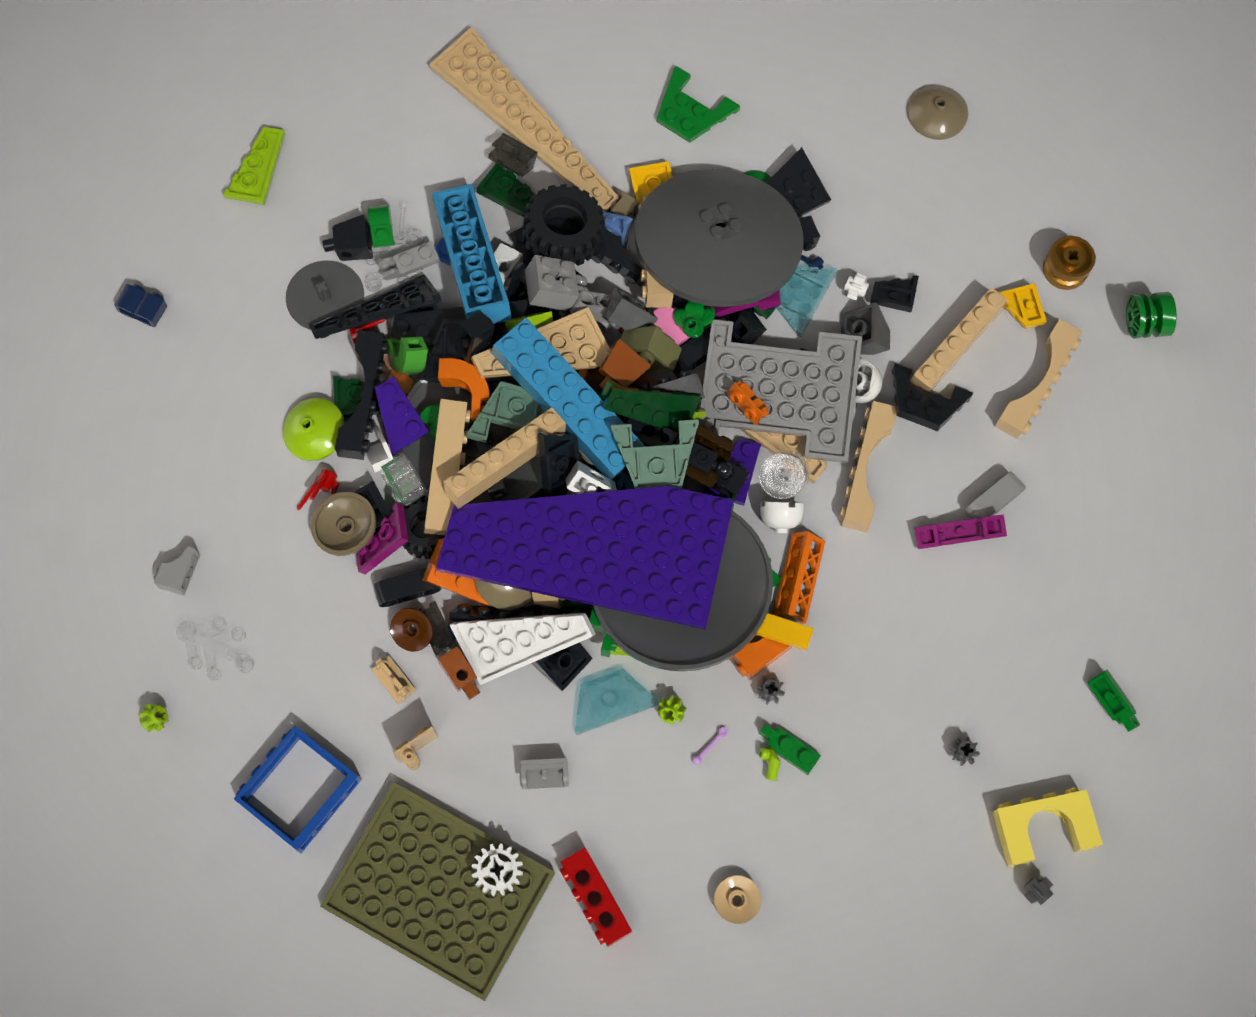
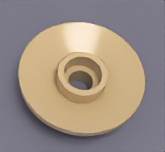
M739 875L730 876L718 885L714 894V905L718 914L724 920L733 924H743L752 920L759 912L761 894L757 885L749 878ZM739 896L741 904L735 905L733 897Z

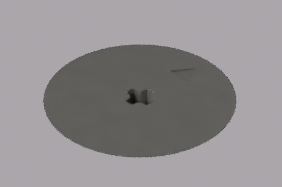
M318 261L303 267L293 276L286 290V306L290 315L299 325L311 330L310 324L364 301V288L357 273L347 265L336 261Z

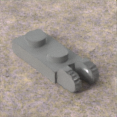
M432 241L393 257L385 258L378 263L380 269H386L394 265L397 266L398 269L393 268L383 274L384 280L387 281L440 262V259Z

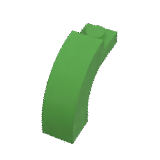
M423 337L387 339L389 342L388 352L391 357V368L396 375L419 374L424 370L428 349Z

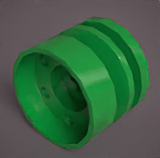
M1170 292L1153 293L1151 297L1147 293L1130 295L1126 305V323L1128 332L1133 339L1148 338L1151 334L1154 337L1171 336L1174 333L1177 311L1175 300Z

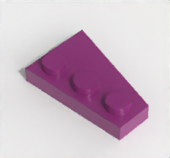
M396 502L392 507L394 512L389 518L385 517L381 521L382 527L377 534L373 535L368 544L357 552L358 572L366 575L409 541L404 505Z

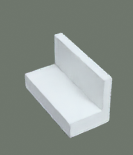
M378 426L374 427L380 443L370 446L369 452L366 453L375 473L395 464L386 440Z

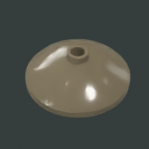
M930 85L918 90L912 96L907 114L910 124L918 133L930 139L943 140L954 137L962 131L968 119V107L964 98L954 89L943 85Z
M339 492L327 497L316 508L311 520V533L315 543L323 551L335 556H347L358 552L368 544L376 529L374 508L366 498L354 492ZM348 526H351L349 531H345Z
M474 579L479 595L485 602L495 608L502 610L518 609L533 599L532 592Z

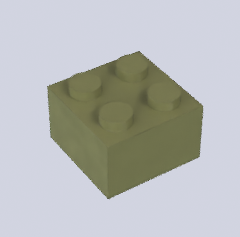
M654 325L650 327H637L630 330L624 329L620 339L651 365L645 372L674 371L682 350L675 343L674 339L668 337L662 332L660 327Z

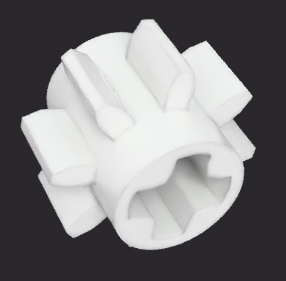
M859 273L855 277L849 276L844 288L848 292V298L855 301L858 296L864 298L870 284L865 282L867 276Z

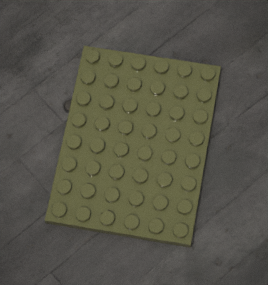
M393 782L320 907L481 1000L486 1001L552 881L555 872L512 848L511 855L519 854L516 862L523 863V866L518 868V870L523 872V876H517L516 878L520 884L516 885L513 883L514 891L511 892L506 889L505 896H502L500 891H497L495 897L492 896L491 890L486 894L483 893L484 886H476L479 878L475 879L472 877V874L477 872V870L472 868V864H478L475 856H483L482 848L487 852L490 851V844H493L495 849H498L499 845L503 844L505 851L510 846ZM498 854L500 860L511 862L508 857ZM490 857L486 859L482 869L488 866L491 861ZM495 860V869L491 873L495 872L500 880V871L504 868H500ZM513 871L507 874L506 878L504 879L505 883H507L510 880ZM491 878L484 879L488 884L496 886L495 880Z

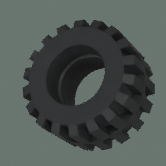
M418 499L417 504L413 505L411 502L408 504V509L404 508L409 541L402 546L404 549H407L410 555L414 553L416 558L421 559V556H424L425 559H430L438 539L445 538L444 535L435 534L428 538H419L413 534L415 526L426 520L428 499H426V502Z

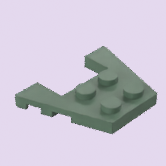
M501 381L467 432L466 438L485 443L490 423L520 430L545 411L523 387Z
M699 419L679 420V444L633 447L631 424L611 425L612 432L636 489L662 486L682 488Z

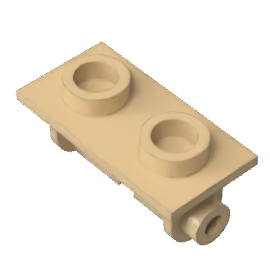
M390 656L385 659L380 658L375 662L376 666L371 669L398 704L416 691Z

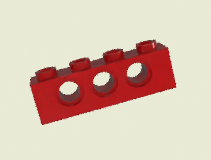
M586 848L562 860V868L559 870L566 882L570 880L574 886L571 892L577 903L582 901L586 909L582 912L588 923L594 922L597 931L594 933L601 945L605 943L608 948L630 935L632 929ZM579 872L588 873L590 878L587 883L580 884L576 881V876ZM596 892L600 894L601 901L596 905L590 904L587 900L590 893ZM604 913H608L613 917V922L609 926H603L599 922L600 916Z

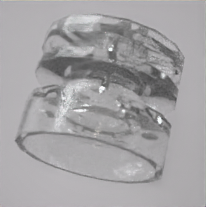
M783 450L771 455L763 462L759 473L761 487L768 495L775 499L794 497L805 488L810 477L808 462L801 454L791 450ZM784 469L786 471H791V474H789V478L787 476H782Z

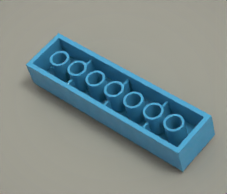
M473 184L433 192L432 197L466 319L481 311L492 320L493 324L512 320L509 301Z
M527 318L522 320L493 345L491 354L545 412L553 408L566 422L565 434L577 437L578 448L604 476L613 480L627 467L611 429V425L624 424L623 421L614 412L603 408L604 401ZM632 432L633 447L645 446Z

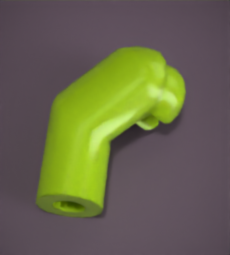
M762 747L759 750V758L765 760L768 764L765 778L777 781L780 759L774 749Z

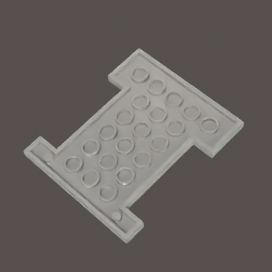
M713 320L703 384L705 398L701 399L700 406L701 409L707 412L704 418L699 419V424L708 426L717 435H719L720 427L806 437L804 458L848 463L862 336L819 332L817 352L731 342L733 322ZM739 381L746 382L755 393L751 400L753 401L759 397L768 406L770 413L765 418L762 417L756 426L751 420L747 419L743 411L727 395L734 382L736 384Z

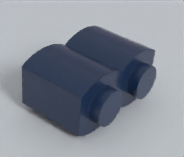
M126 284L114 304L117 311L151 327H156L167 308L164 298L160 294L155 292L152 294L147 293L143 287L137 284L133 286Z

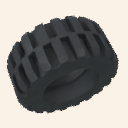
M560 184L559 187L551 185L548 186L547 190L543 188L537 192V195H533L526 205L522 227L523 240L526 242L527 249L530 252L533 251L532 255L572 261L577 266L584 264L585 260L589 261L600 247L605 225L603 209L598 205L595 197H590V193L585 190H578L579 187L577 186L567 187V184ZM555 217H565L576 222L582 230L573 235H560L550 230L545 222Z

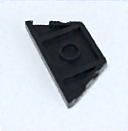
M539 432L538 444L543 496L565 495L569 491L566 486V477L576 462L579 461L577 437L571 434Z

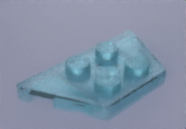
M798 266L792 278L780 289L781 305L776 306V308L798 336L801 337L836 276L837 268L819 270V267L803 268Z
M624 669L580 684L575 733L578 735L658 706V701Z

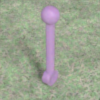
M721 727L717 736L698 756L692 758L694 764H700L701 758L721 737L727 735L728 731L725 727Z

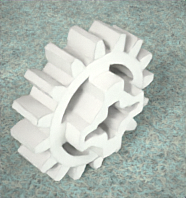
M490 844V851L488 852L482 848L483 856L476 855L475 858L478 864H472V868L477 870L476 873L472 874V877L475 879L479 878L476 886L480 887L483 885L482 892L485 894L491 890L493 897H495L497 891H500L502 896H505L506 889L513 892L512 884L519 885L520 882L516 878L517 876H523V872L518 870V868L523 866V863L516 862L519 854L511 855L512 848L508 847L505 851L503 844H500L498 849H495L493 844ZM498 854L508 857L511 862L500 860ZM490 857L491 861L488 866L482 869L484 862ZM495 860L500 868H504L500 871V880L495 872L491 873L495 869ZM513 871L512 877L505 883L504 879L507 874ZM491 878L495 880L496 886L488 884L484 879Z

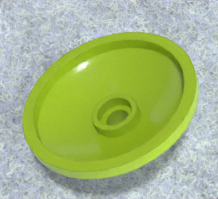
M310 398L298 403L289 412L283 425V439L287 449L294 456L305 461H318L330 456L335 452L338 430L345 424L344 416L334 403L323 398ZM310 422V426L306 428L307 423Z

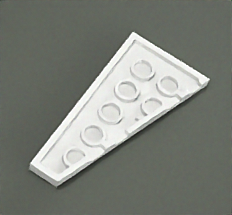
M586 613L462 621L450 624L480 685L596 634Z

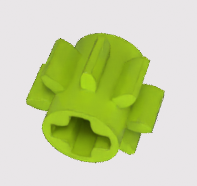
M670 695L668 700L662 698L657 713H660L662 721L673 725L676 720L682 721L687 707L683 705L681 698Z
M159 703L154 706L151 704L144 706L143 712L138 714L140 725L148 730V732L162 730L165 728L164 724L169 721L167 719V710L160 706Z

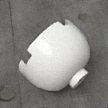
M863 359L859 361L855 402L861 404L875 399L882 388V376L879 369L871 362Z
M760 501V517L767 527L774 528V533H788V529L798 526L803 518L804 503Z

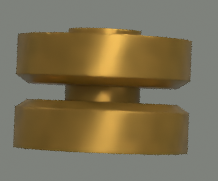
M1061 237L1054 242L1043 262L1045 278L1058 289L1071 290L1078 288L1085 282L1095 265L1096 255L1093 247L1081 237Z

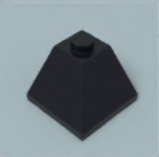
M576 643L532 662V664L559 690L563 691L593 658L580 643Z

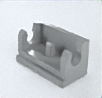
M567 758L521 760L522 789L569 787Z

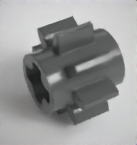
M773 676L770 680L763 677L764 685H757V689L761 690L758 699L764 698L766 705L773 700L777 704L779 702L777 696H784L785 694L784 691L780 690L784 683H778L775 680L776 676ZM769 686L773 687L774 692L772 694H768Z
M968 736L963 742L957 738L955 740L957 746L950 748L954 752L952 760L957 759L960 761V766H963L966 761L972 765L975 762L972 756L977 757L980 755V752L976 751L975 748L978 743L970 742ZM963 747H965L966 752L969 753L966 756L964 755V751L961 750Z
M1036 875L1024 886L1027 890L1024 896L1031 904L1037 901L1042 905L1054 894L1050 890L1053 884L1046 876L1040 879Z

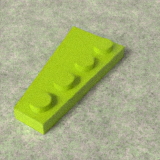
M263 127L251 147L250 154L244 158L241 169L238 173H235L230 187L224 191V198L265 205L285 137L284 130Z

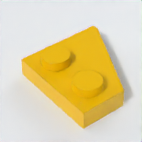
M1035 283L999 292L1008 299L1004 308L1025 329L1046 324L1047 320Z

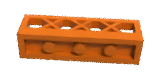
M809 531L793 532L791 535L772 614L781 618H791L801 624H806L825 545L823 539ZM812 542L817 544L815 553L811 549ZM808 562L811 566V571L809 574L806 569ZM802 583H805L806 586L804 595L801 590ZM797 604H800L801 607L800 615L795 613Z

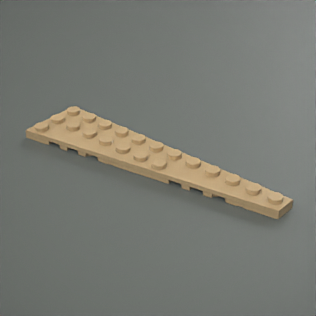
M472 27L429 64L433 72L571 187L573 185L579 187L578 190L589 192L590 197H595L603 212H609L613 203L619 201L618 195L598 175V172L586 162L580 151L573 147L572 142L561 133L560 128L529 92L524 89L523 85L510 74V70L498 60L497 55L491 52L485 41Z

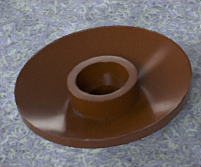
M404 608L393 616L390 623V632L393 640L399 647L407 651L416 652L424 649L431 642L433 626L430 619L422 611L415 608ZM412 624L416 626L417 630L412 628Z

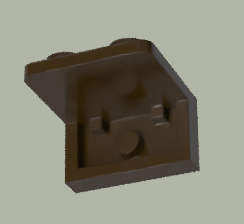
M698 425L694 442L718 453L719 458L717 462L729 461L735 448L732 440L726 436H719L713 433V430L706 425ZM687 466L685 473L687 477L707 488L714 487L719 478L713 469L708 476Z

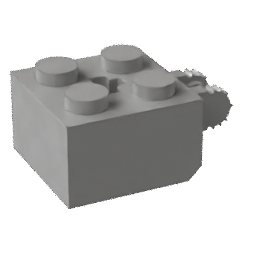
M534 255L525 269L530 305L565 311L571 309L579 297V292L589 291L584 287L587 285V278L576 275L574 262Z

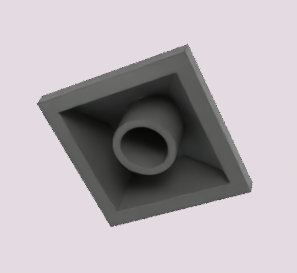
M614 287L605 312L609 320L608 323L616 329L622 327L625 330H630L656 323L658 318L650 307H646V304Z
M877 303L841 313V334L862 336L860 354L875 355L890 350V329Z

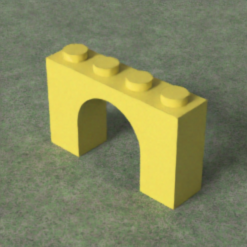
M1078 787L1065 790V794L1057 796L1056 792L1042 795L1043 799L1036 801L1034 797L1020 800L1021 804L1012 805V802L999 804L998 809L992 813L1007 867L1035 860L1028 834V825L1031 817L1040 811L1052 812L1064 821L1074 852L1102 846L1103 842L1087 790L1079 791Z

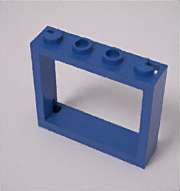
M294 726L293 729L283 734L282 742L277 748L273 747L268 752L266 761L252 771L251 779L239 787L240 789L236 793L234 800L302 854L361 782V778ZM301 740L344 774L346 778L294 839L248 801L296 743Z

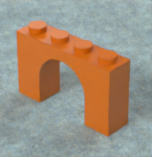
M764 637L757 642L749 643L731 658L737 664L735 667L740 675L746 676L750 680L789 651L792 646Z

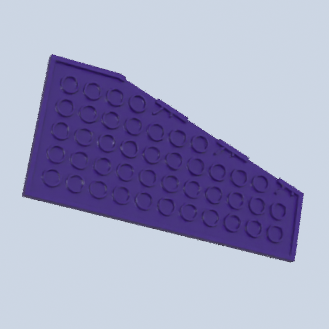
M670 486L465 504L459 509L454 505L436 570L438 572L706 630L734 500Z

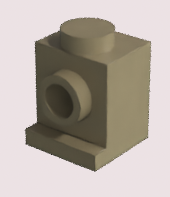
M621 191L620 200L613 203L610 211L613 214L633 219L637 214L639 201Z

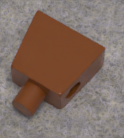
M618 339L613 343L598 370L605 377L598 387L603 390L608 379L627 388L648 370L651 365L622 340Z
M458 646L438 658L439 665L457 692L463 690L469 700L481 693L474 683L477 680V676ZM464 672L467 678L461 681L457 674Z

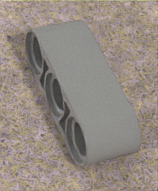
M581 291L579 292L578 299L569 311L573 314L589 307L596 321L608 323L609 320L605 312L611 294Z
M1010 471L973 501L965 511L972 519L994 516L1026 489V486Z

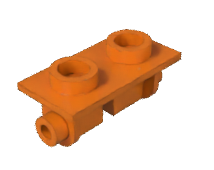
M739 381L737 384L733 383L727 395L743 411L747 419L751 420L756 426L762 417L765 418L770 413L768 406L759 397L753 401L751 400L755 393L746 382Z

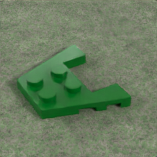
M675 66L657 116V123L690 143L709 131L718 122L722 123L726 120V117L736 114L740 110L739 104L725 96L716 109L712 111L682 92L681 90L691 79V74Z

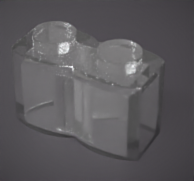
M405 453L400 454L381 466L384 472L381 476L388 486L391 484L394 490L391 494L396 502H401L407 506L428 493L426 486Z

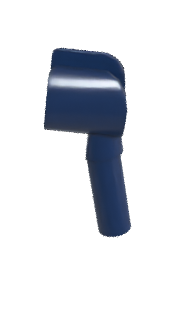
M801 255L800 260L808 264L812 272H818L824 267L822 265L824 261L819 256L811 260Z

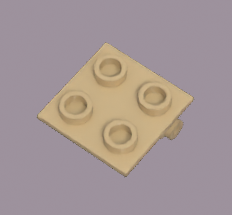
M433 727L421 729L415 734L416 738L410 742L404 741L395 748L396 751L393 754L399 763L404 761L410 770H416L420 767L421 762L415 752L438 737Z

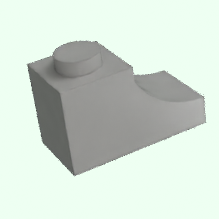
M187 546L182 555L176 560L169 563L162 562L160 568H157L154 573L155 585L159 589L184 596L200 557L197 550Z

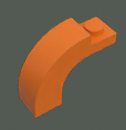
M439 358L438 379L441 386L460 387L472 394L471 420L474 423L491 397V392L485 378H480L475 366L470 363L468 364L466 361L454 358Z

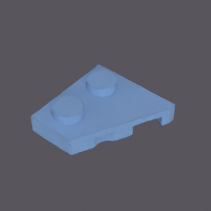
M603 212L605 217L604 229L620 237L623 247L628 244L632 218Z

